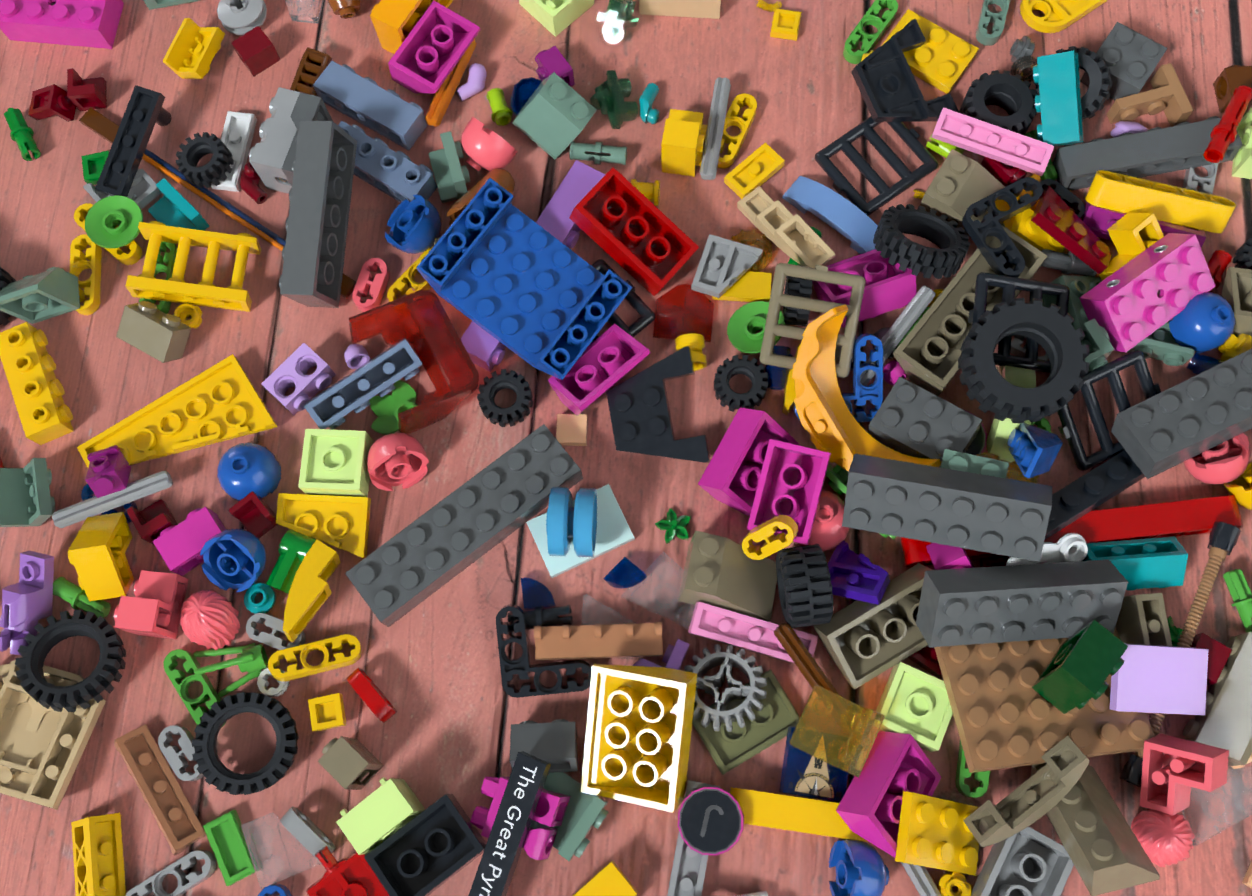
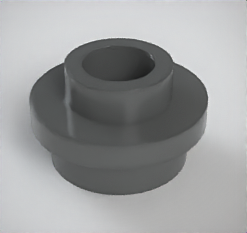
M1023 36L1013 43L1010 49L1011 61L1018 64L1020 62L1025 64L1030 59L1035 48V43L1031 41L1030 37Z

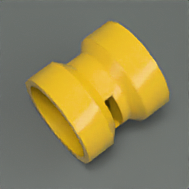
M689 333L680 335L675 339L677 351L687 346L690 347L694 371L701 370L707 366L706 355L703 354L702 350L705 347L703 335Z

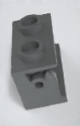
M557 719L551 723L523 721L520 724H511L510 764L512 769L518 752L524 751L550 763L549 773L578 771V735L575 721L569 722L565 719Z

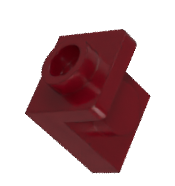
M53 84L33 91L28 116L38 121L57 115L70 122L74 120L76 106L67 97L66 90Z

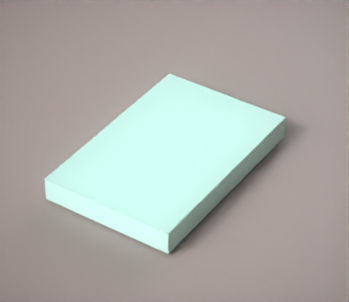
M609 484L596 489L597 532L594 557H578L574 551L573 537H571L570 550L566 556H549L546 532L547 512L526 522L551 578L635 540ZM575 500L572 501V507L575 506Z

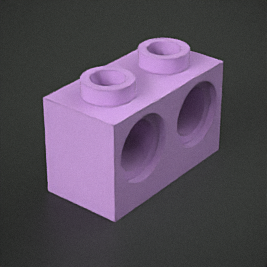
M303 343L261 384L288 411L295 415L298 411L305 409V403L311 400L319 390L327 388L336 374L322 358ZM317 366L313 374L306 375L309 368ZM296 387L291 395L285 396L289 388Z

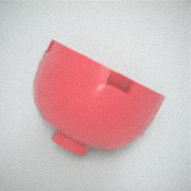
M474 117L468 122L461 135V147L468 156L465 162L478 172L482 168L488 171L503 169L518 153L507 141L493 130L485 129L484 124Z
M391 433L379 438L370 447L366 458L371 483L378 489L393 491L392 486L403 484V489L409 488L420 482L428 472L427 463L429 461L423 446L413 436L405 433Z
M1242 433L1184 461L1186 470L1196 480L1209 484H1223L1237 479L1244 473L1250 461L1248 437Z
M822 490L808 545L818 544L822 551H830L836 549L846 539L850 528L842 527L845 502L839 495L828 490Z

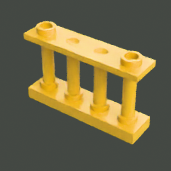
M150 221L149 223L139 222L138 228L145 240L149 241L142 274L127 276L125 286L132 297L250 312L252 301L248 291L242 287L249 253L261 254V247L256 237L247 233L233 235L167 226L158 221ZM161 242L178 244L172 278L168 280L156 279L154 277ZM190 245L207 248L202 279L198 284L186 283L184 281ZM220 249L237 252L231 285L227 286V288L216 287L213 284Z

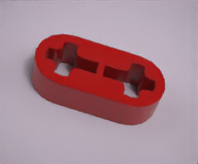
M357 668L346 678L351 687L380 721L385 723L397 712L390 701L361 668Z

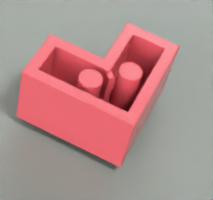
M141 570L140 577L134 585L135 597L121 596L120 603L115 608L114 628L140 636L176 640L181 608L189 579L174 573Z
M1159 734L1145 740L1139 806L1172 816L1190 806L1191 787L1212 792L1227 783L1229 750L1165 734Z

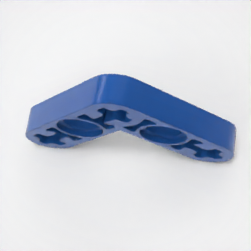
M869 333L862 334L855 340L853 349V393H841L851 414V400H854L856 406L866 405V400H870L875 405V408L870 409L869 414H866L863 409H854L855 415L853 417L857 422L872 421L883 403V345L879 338ZM867 340H870V343L876 346L875 349L870 350V360L872 362L876 361V365L870 363L860 365V361L866 362V353L860 350V348L866 345ZM868 369L873 370L876 373L874 383L868 386L861 384L860 375L862 372ZM794 403V413H795V415L797 416V418L799 419V416H798V413H797V410H796V406H795V403Z

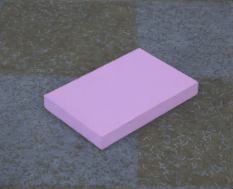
M1126 644L1128 647L1121 656L1125 660L1124 664L1111 676V710L1205 716L1208 649Z

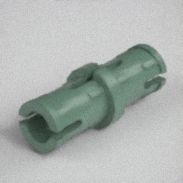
M572 141L570 144V160L594 161V164L598 165L601 162L626 165L627 147L603 145L602 142L588 144ZM596 153H609V154H611V155L596 154Z

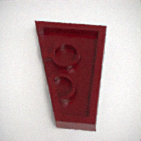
M1048 186L1039 198L1031 221L1100 275L1108 268L1112 252L1061 197Z

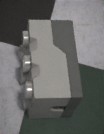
M279 87L275 97L271 99L269 104V111L272 115L263 121L260 126L259 135L262 139L260 143H256L251 148L249 162L267 189L289 194L293 183L292 163L296 157L297 145L295 136L299 130V121L333 120L321 97Z

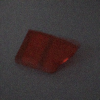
M682 284L675 286L656 301L653 338L676 339L680 335L696 333L703 335L705 342H711L714 303L703 293L691 290V285Z

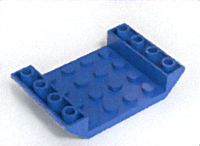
M489 178L416 269L440 297L534 368L563 380L633 287L610 269L605 275L595 269L512 205L514 196L493 179Z

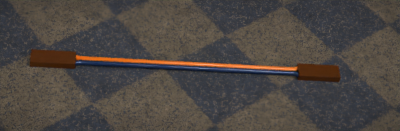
M90 107L79 121L113 144L119 125ZM145 149L142 157L144 161L279 250H283L286 240L204 186L200 188L196 184H192L181 171L148 149ZM344 273L340 295L347 299L353 292L356 281Z

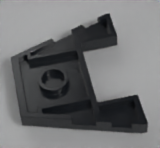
M916 19L911 20L902 30L895 33L886 43L878 47L851 71L874 122L938 121L943 107L959 113L951 93L925 101L903 52L921 47L926 42Z
M689 346L678 350L606 391L617 451L702 463L710 462L706 435L675 440L665 380L695 374Z

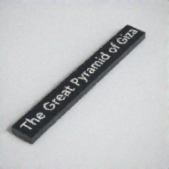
M524 751L518 752L469 896H506L551 767L550 763Z

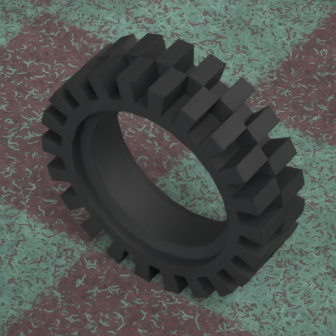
M899 204L896 208L891 206L888 210H885L873 239V243L876 244L875 249L881 251L880 255L883 258L890 257L888 263L893 266L899 263L900 270L905 272L909 268L912 270L911 274L915 276L922 272L923 277L929 279L932 274L935 279H941L942 276L948 278L952 274L955 275L967 254L970 242L968 241L969 236L964 234L965 230L962 227L956 228L957 222L954 220L947 221L948 216L942 214L939 217L936 215L937 211L933 209L930 210V213L926 212L923 206H919L916 210L912 204H907L906 208ZM902 233L925 238L936 244L940 249L920 245L908 239Z
M74 610L73 616L68 611L60 612V620H57L52 615L46 618L49 625L45 628L38 623L34 627L38 634L33 636L28 633L24 639L29 645H20L18 652L22 658H16L15 665L20 669L16 671V675L21 681L20 685L37 703L39 702L47 709L51 707L57 712H62L63 708L68 712H75L76 705H80L83 709L91 707L89 703L91 699H94L97 703L102 701L104 698L100 693L106 690L110 694L114 690L111 682L113 680L120 681L122 675L118 670L125 669L126 662L122 659V657H126V650L122 646L124 644L113 627L103 617L99 616L98 618L95 613L90 611L85 615L82 610ZM74 636H87L98 642L100 647L99 662L87 678L69 686H55L46 681L43 673L44 661L49 651L56 644Z
M241 692L226 696L220 702H215L210 706L211 709L202 715V721L199 725H196L194 731L196 732V737L192 739V747L195 748V754H192L199 766L197 767L199 774H203L206 778L205 781L209 785L213 784L216 786L217 790L221 792L226 791L232 795H248L260 792L276 784L292 766L294 756L298 750L297 740L299 736L296 731L295 720L292 719L289 710L281 705V702L260 693ZM244 712L257 713L265 717L272 724L277 740L272 759L262 769L250 774H240L226 768L220 761L216 750L217 735L221 727L233 716Z

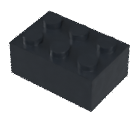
M445 794L364 856L389 896H428L484 852L487 843L476 827L470 823V818L454 795Z

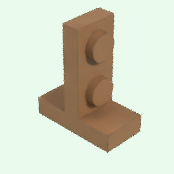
M1169 63L1159 67L1150 81L1153 87L1152 90L1116 99L1106 114L1110 124L1119 121H1132L1138 116L1145 114L1155 115L1164 111L1171 127L1185 122L1194 110L1172 64Z

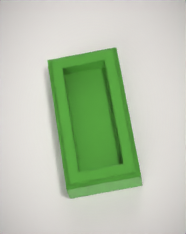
M232 810L203 825L226 886H231L260 871L236 810Z

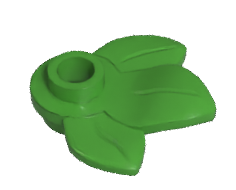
M398 380L394 383L396 388L392 390V395L374 396L369 399L372 411L378 417L371 425L374 431L388 435L400 429L406 431L416 429L422 423V409L416 404V392L408 383ZM405 415H414L411 420H404Z

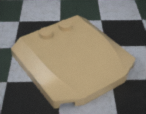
M14 660L10 664L0 665V793L58 810L106 701L103 699L97 703L94 699L89 700L91 707L83 709L80 705H76L75 712H68L65 708H63L62 712L54 711L51 707L47 709L39 702L37 703L20 685L21 681L16 675V671L20 669L15 665L16 660ZM43 666L46 681L55 686L74 685L84 680L80 675Z

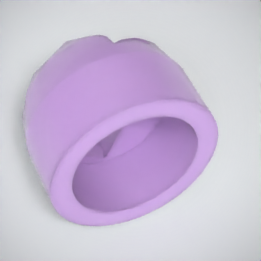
M357 343L350 344L344 352L347 366L351 369H358L370 361L368 352L363 345Z

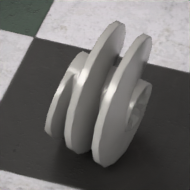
M221 0L218 4L217 13L218 18L227 31L236 35H244L256 26L260 27L263 25L267 16V7L264 0Z

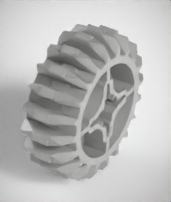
M716 644L714 648L715 653L710 654L709 650L704 648L702 650L704 658L701 659L699 656L694 655L692 660L696 666L686 665L684 669L687 672L697 673L693 720L703 715L701 719L703 727L706 728L712 720L714 731L718 732L721 723H725L727 731L731 732L733 730L732 722L737 721L738 726L743 728L745 727L744 716L751 721L755 720L756 717L751 708L757 711L763 709V704L757 699H765L767 697V692L760 689L767 685L766 678L759 677L763 673L762 666H754L756 662L754 656H749L744 660L746 653L743 648L738 650L735 655L733 654V645L729 644L726 652H722L720 645ZM721 666L716 675L702 678L708 670ZM732 667L739 669L746 675L750 686H744L742 682L732 678ZM726 676L729 688H726L724 693H722L721 699L718 687H722ZM698 689H703L705 693L715 697V710L706 706L700 700ZM746 697L738 707L726 711V707L731 700Z

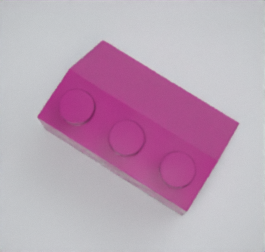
M433 0L388 62L392 80L413 93H436L481 30L480 27Z
M876 249L827 266L829 271L859 275L865 278L866 283L859 322L903 308L909 304L917 293L916 276L911 274L912 270L907 268L904 272L899 269V263L894 266L888 263L890 257L883 258L880 255L881 251ZM812 280L818 300L849 305L852 287ZM844 317L840 328L845 327L847 317Z
M614 324L586 348L563 380L552 376L548 379V382L561 402L578 416L650 354V351Z
M739 408L698 485L716 500L750 517L769 440L774 439L795 445L799 443L765 411Z
M770 439L747 530H752L778 515H787L798 526V533L793 542L808 545L831 453ZM777 528L774 535L776 536L783 532L787 534L788 531L786 529L780 530L779 528Z
M879 731L836 811L852 832L895 857L903 791L932 797L941 776L911 734Z

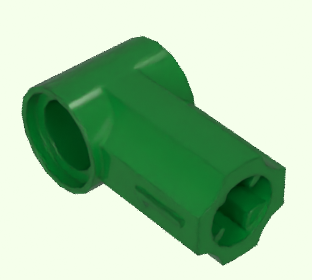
M289 529L281 539L278 549L280 556L266 585L289 594L295 574L316 539Z

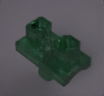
M609 0L607 10L598 12L596 20L599 22L607 21L602 28L603 37L607 42L611 44L621 42L626 36V29L637 25L639 18L632 16L636 1Z
M608 70L606 73L607 80L601 86L595 88L596 93L590 98V104L596 110H601L602 114H608L612 129H620L623 121L635 120L639 110L635 101H624V98L629 97L631 94L632 86L630 79L617 78L615 70Z

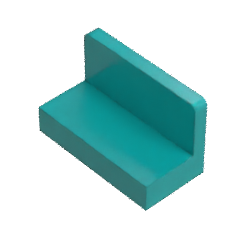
M165 178L156 184V187L164 196L151 206L148 212L158 222H162L167 226L203 231L209 227V224L202 215Z

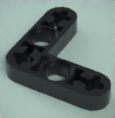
M1022 178L971 204L962 218L963 227L997 275L1018 278L1025 268L1023 256L1000 223L1033 207L1043 193L1041 183L1034 178ZM1023 189L1026 192L1030 190L1033 192L1031 196L1029 194H1025L1021 196L1017 201L1016 197H1018L1021 194ZM995 201H1006L1010 206V210H998L995 207ZM986 210L988 211V214L983 217L981 222L971 219L973 214L975 217H979L985 214ZM989 236L997 237L1001 242V246L999 248H991L986 244L985 239ZM1005 263L1008 265L1013 263L1016 267L1014 270L1011 268L1005 269L1004 265Z
M514 604L506 605L500 609L496 616V629L502 686L507 695L520 698L579 692L590 687L592 666L584 660L530 665L524 611L521 607ZM508 611H512L513 616L519 617V621H516L514 624V634L521 632L522 637L516 635L507 638L503 637V633L509 634L510 632L508 622H503L502 618L507 616ZM511 642L520 644L523 649L522 656L517 659L509 658L505 652L506 645ZM576 668H582V672L589 675L584 677L583 683H578L577 678H567V685L562 686L563 674L561 669H567L566 675H573L576 672ZM550 670L557 675L558 680L554 686L546 687L542 685L539 678L543 671ZM530 672H535L534 684L536 689L530 688L532 682L523 683L519 690L515 688L514 684H509L514 674H519V678L525 680L530 679Z

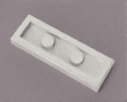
M227 112L221 141L232 153L233 157L231 158L234 160V165H229L232 168V172L225 173L228 177L225 181L220 178V184L217 186L213 182L211 183L212 189L240 191L241 174L247 163L257 122L255 114Z

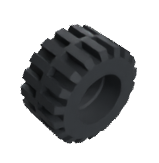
M1072 46L1068 47V50L1059 49L1056 53L1073 50L1078 53L1079 69L1084 70L1090 79L1089 88L1081 98L1083 122V119H1090L1095 116L1094 113L1096 111H1101L1105 100H1109L1111 95L1109 90L1112 88L1113 83L1110 78L1112 74L1106 62L1088 48ZM1034 83L1036 85L1034 90L1037 95H1040L1039 83Z
M995 70L990 75L987 73L982 74L979 79H975L972 82L959 113L1025 135L1037 113L1035 108V95L1037 94L1034 89H1029L1031 84L1027 80L1024 82L1020 80L1022 76L1018 74L1012 76L1010 75L1011 71L1005 70L1003 74H999V71ZM986 106H999L1006 110L1009 116L995 115Z
M814 544L784 548L778 551L776 574L785 621L792 628L830 623L833 614L832 585L827 560L820 546Z

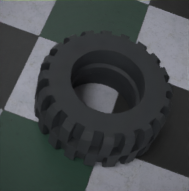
M1015 298L1010 304L1003 301L995 305L991 311L987 310L970 329L960 349L962 353L958 358V368L962 369V373L959 377L961 384L967 385L969 389L966 393L971 401L976 399L981 404L978 408L984 413L989 410L995 413V419L1004 421L1006 418H1009L1012 423L1022 424L1025 420H1029L1031 423L1040 421L1065 406L1083 386L1084 381L1082 378L1088 373L1089 363L1085 362V358L1090 355L1088 345L1081 344V340L1085 335L1081 328L1075 330L1071 325L1075 319L1069 313L1063 317L1058 313L1061 307L1053 303L1049 307L1042 306L1043 300L1033 298L1029 303H1025L1024 298ZM1008 336H1025L1033 339L1044 348L1049 357L1051 366L1049 377L1036 388H1022L1009 383L996 369L993 358L996 345Z

